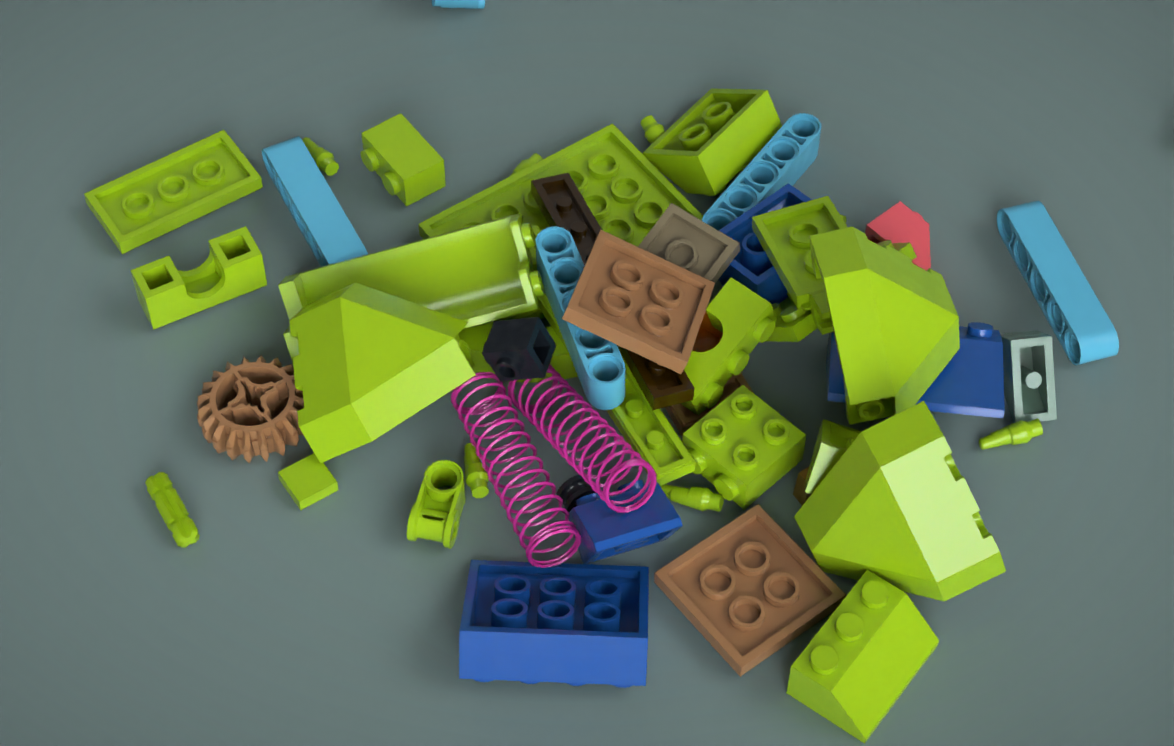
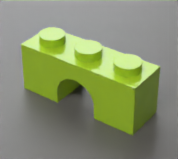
M246 226L208 240L210 248L208 258L203 264L192 270H177L170 256L130 270L138 301L153 330L268 285L262 253Z
M732 277L706 308L711 325L723 333L720 342L714 348L705 352L692 350L688 363L684 368L694 386V397L692 401L680 404L697 415H700L706 408H712L717 404L723 394L725 384L733 375L737 376L744 370L752 350L759 342L764 343L775 329L777 319L771 303Z

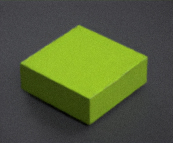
M314 453L278 471L280 482L300 510L338 491L336 479L325 464L319 462Z

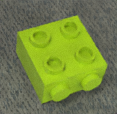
M741 385L685 431L682 442L696 462L693 473L701 474L715 486L717 492L723 495L724 499L734 501L745 510L803 460L806 434L748 388Z

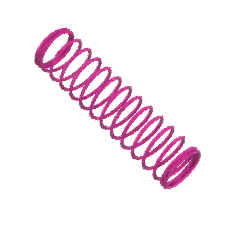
M549 365L547 373H552V377L540 381L533 387L525 405H522L521 398L525 386L531 379H526L521 386L518 402L515 399L514 393L517 380L509 382L508 396L512 400V404L521 411L523 416L528 418L529 422L536 427L538 432L543 434L544 438L551 443L553 448L558 450L559 454L566 459L568 464L574 467L575 471L582 476L584 481L590 484L593 491L598 493L610 509L617 513H628L637 510L650 499L657 484V474L653 467L643 460L640 454L634 451L632 446L626 443L624 438L617 434L615 429L609 426L605 419L600 417L599 413L584 400L583 396L576 392L575 388L571 387L561 377L560 373L555 371L552 365ZM553 380L551 388L546 390L535 404L529 405L535 390L543 383ZM559 388L557 396L552 401H550L556 393V390ZM563 388H566L567 392L561 394ZM567 396L562 407L551 416L545 417L548 409L558 399ZM574 396L575 400L569 402L570 397ZM574 404L572 412L563 421L553 425L557 415L567 406ZM578 404H582V408L576 410ZM543 412L542 417L538 418L536 413ZM582 412L579 421L572 428L561 433L565 423L575 414ZM590 412V417L583 419L585 413ZM550 420L549 426L544 425V421ZM598 420V425L591 427L593 421ZM589 421L584 432L569 441L573 431L582 423ZM559 427L557 434L552 433V428ZM601 428H606V433L598 436ZM597 429L592 440L577 449L582 438L590 431ZM567 435L565 442L559 440L560 436ZM605 437L601 447L593 454L585 457L589 448L596 441ZM609 437H614V442L607 444ZM576 442L573 450H567L568 444ZM617 445H622V451L614 453ZM613 446L611 453L603 461L593 465L600 453L606 448ZM584 450L581 458H575L576 452ZM625 454H631V459L622 462ZM621 455L619 461L612 469L602 473L608 462L614 457ZM593 457L588 467L583 466L585 460ZM601 466L598 475H592V469ZM632 466H639L636 478L630 485L622 490L609 492L611 485L622 480L631 470ZM643 467L647 469V481L638 494L623 501L609 499V496L622 494L630 489L639 479ZM627 468L621 477L614 480L619 473ZM610 474L606 482L601 484L600 478ZM649 485L648 491L636 503L626 507L616 506L629 503L634 499L638 498Z
M491 372L475 373L474 377L453 390L451 403L458 411L459 419L463 422L464 429L470 436V442L476 448V455L482 460V467L488 473L489 481L494 485L495 493L500 498L501 506L507 512V518L513 524V530L519 537L520 545L526 550V558L529 563L540 568L561 564L577 552L581 544V535L576 529V525L568 521L569 512L562 508L563 499L555 495L556 486L549 482L550 474L543 470V461L536 457L537 449L534 445L530 444L531 437L527 432H524V424L521 420H518V412L515 408H512V400L509 396H506V388L503 386V382L499 380L496 374ZM482 378H491L498 382L485 383L475 387L467 393L460 402V405L457 404L456 398L458 393L469 383ZM486 386H498L494 395L481 399L473 407H463L467 398L477 390ZM504 399L508 401V406L497 407ZM499 410H506L499 418L488 423L479 424L489 414ZM509 411L514 413V419L502 420L508 415ZM484 414L475 424L468 422L470 415ZM512 422L505 430L494 435L485 436L494 427ZM515 423L521 426V431L508 432L514 427ZM490 426L481 436L474 434L476 427ZM519 434L511 442L500 447L492 448V446L501 439L506 438L510 435ZM522 435L527 438V443L513 445ZM498 437L487 448L480 446L482 439ZM524 447L518 454L507 459L498 460L508 451ZM528 447H530L533 450V456H526L516 459L519 456H521L527 450ZM505 449L494 460L486 458L488 451ZM531 459L523 467L504 473L514 464ZM534 460H537L539 463V469L526 470L511 479L507 485L498 483L501 476L517 474L531 465ZM512 461L500 473L492 471L494 464ZM537 472L530 479L522 483L511 485L520 477L529 473ZM540 472L546 476V481L535 482L524 487L513 498L505 496L508 488L524 486L539 476ZM492 475L497 476L496 480L493 479ZM543 485L537 491L527 496L517 498L526 490L533 488L535 486ZM546 485L552 488V494L532 499L520 511L511 509L514 501L529 499L539 494ZM498 487L504 488L503 491H502V494H501V492L499 491V488H498ZM549 498L543 504L535 508L525 510L531 504L541 499ZM553 498L559 501L558 507L549 508L537 513L527 523L517 522L521 514L535 512L545 507ZM505 500L510 501L508 506L505 504ZM555 511L549 517L541 521L531 523L538 517L548 512ZM559 511L565 514V520L544 526L534 536L524 535L527 527L543 524L556 516ZM511 513L516 514L515 519L512 518ZM517 526L523 527L521 532L518 530ZM564 532L571 533L567 539L554 547L534 549L541 541L552 535ZM575 535L576 540L574 544L560 556L545 561H538L532 558V552L546 553L554 551L568 543ZM524 539L530 540L528 545L524 543Z

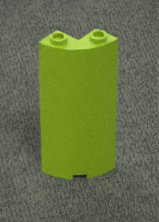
M520 213L285 276L278 284L289 320L304 306L356 282L469 322L464 328L538 309V296L545 295L540 272L538 270L534 271L530 248L536 247L533 229L530 222L523 224ZM289 325L283 335L293 363V357L299 355L298 338L290 335Z

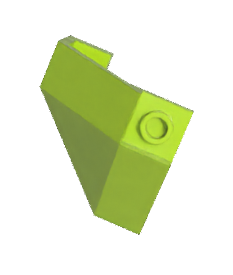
M854 227L809 235L812 268L816 279L822 278L836 340L844 379L846 412L849 425L894 416L914 406L960 349L959 316L943 276L930 268L927 271L912 263L910 257L886 244L881 247L868 240L864 232Z
M356 282L304 306L289 320L290 335L298 338L299 355L293 357L295 388L300 391L303 390L304 408L297 411L298 425L320 463L374 441L476 375L472 369L475 364L471 349L458 335L469 322Z
M924 401L861 431L798 510L794 518L818 566L823 572L859 580L868 569L904 592L945 602L1006 572L998 546L992 534L986 529L978 512L980 509L970 488L951 456L952 451Z

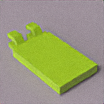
M829 196L752 217V229L797 309L802 308L803 311L811 310L814 323L822 335L834 331L822 278L816 279L812 268L809 235L847 228Z

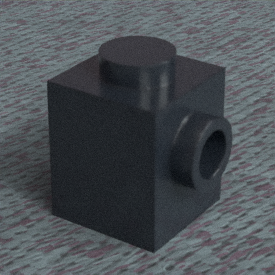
M539 317L494 321L487 341L484 344L482 355L500 381L544 378L557 345Z

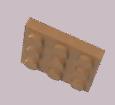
M600 230L562 319L619 347L645 357L660 366L682 374L691 355L715 283Z
M759 504L654 572V583L740 677L834 612L846 597V594Z

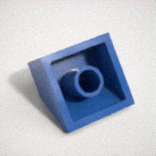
M637 480L630 489L622 494L610 496L609 499L613 501L630 499L644 487L643 480ZM631 482L619 486L618 491L630 485ZM658 482L653 495L637 510L628 513H617L607 506L598 493H593L577 499V506L573 507L569 512V521L576 525V529L581 535V544L578 550L583 564H590L667 540L683 526L680 516ZM649 485L638 498L634 499L629 503L616 506L626 507L636 503L648 491Z

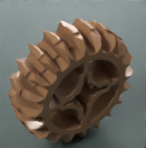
M262 355L259 356L256 362H249L243 356L240 365L234 366L227 361L226 372L213 371L212 382H203L202 395L198 396L197 420L199 426L202 427L204 438L208 443H213V447L218 454L227 451V455L232 461L243 454L244 459L248 463L251 462L254 456L261 455L267 462L269 453L277 452L284 456L285 445L297 447L299 435H303L298 425L297 411L304 408L303 390L300 391L295 388L292 364L283 367L278 357L270 363H266Z

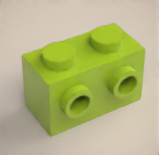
M401 113L361 133L363 150L360 152L364 165L370 172L375 171L382 179L388 193L392 196L397 195L406 207L446 186L444 159Z

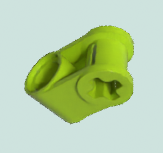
M439 460L433 462L426 469L417 500L412 506L408 519L407 539L409 541H416L418 538L442 542L444 548H453L466 500L464 475L457 463L450 460ZM442 486H451V487H452V488L447 489V490H439V489H438L439 487H442Z

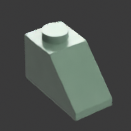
M1038 330L1000 334L1003 342L1004 395L1013 423L1019 420H1057L1052 336Z

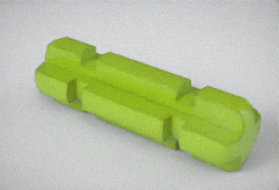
M158 472L154 476H149L145 481L147 491L152 500L156 502L155 505L168 529L173 533L172 536L179 547L186 548L190 544L196 543L200 536L193 520L189 518V513L176 489L172 487V482L168 475L164 472Z

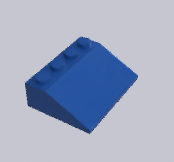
M981 322L968 323V327L959 326L960 349L916 404L924 401L928 409L933 412L1004 419L1003 342L999 330H994L992 325ZM834 332L829 333L826 356L827 401L846 403L844 379Z
M471 560L459 629V679H474L478 682L507 680L520 681L525 684L557 682L567 683L572 686L608 684L620 688L646 686L649 567L561 563L553 567L540 568L532 566L529 562Z

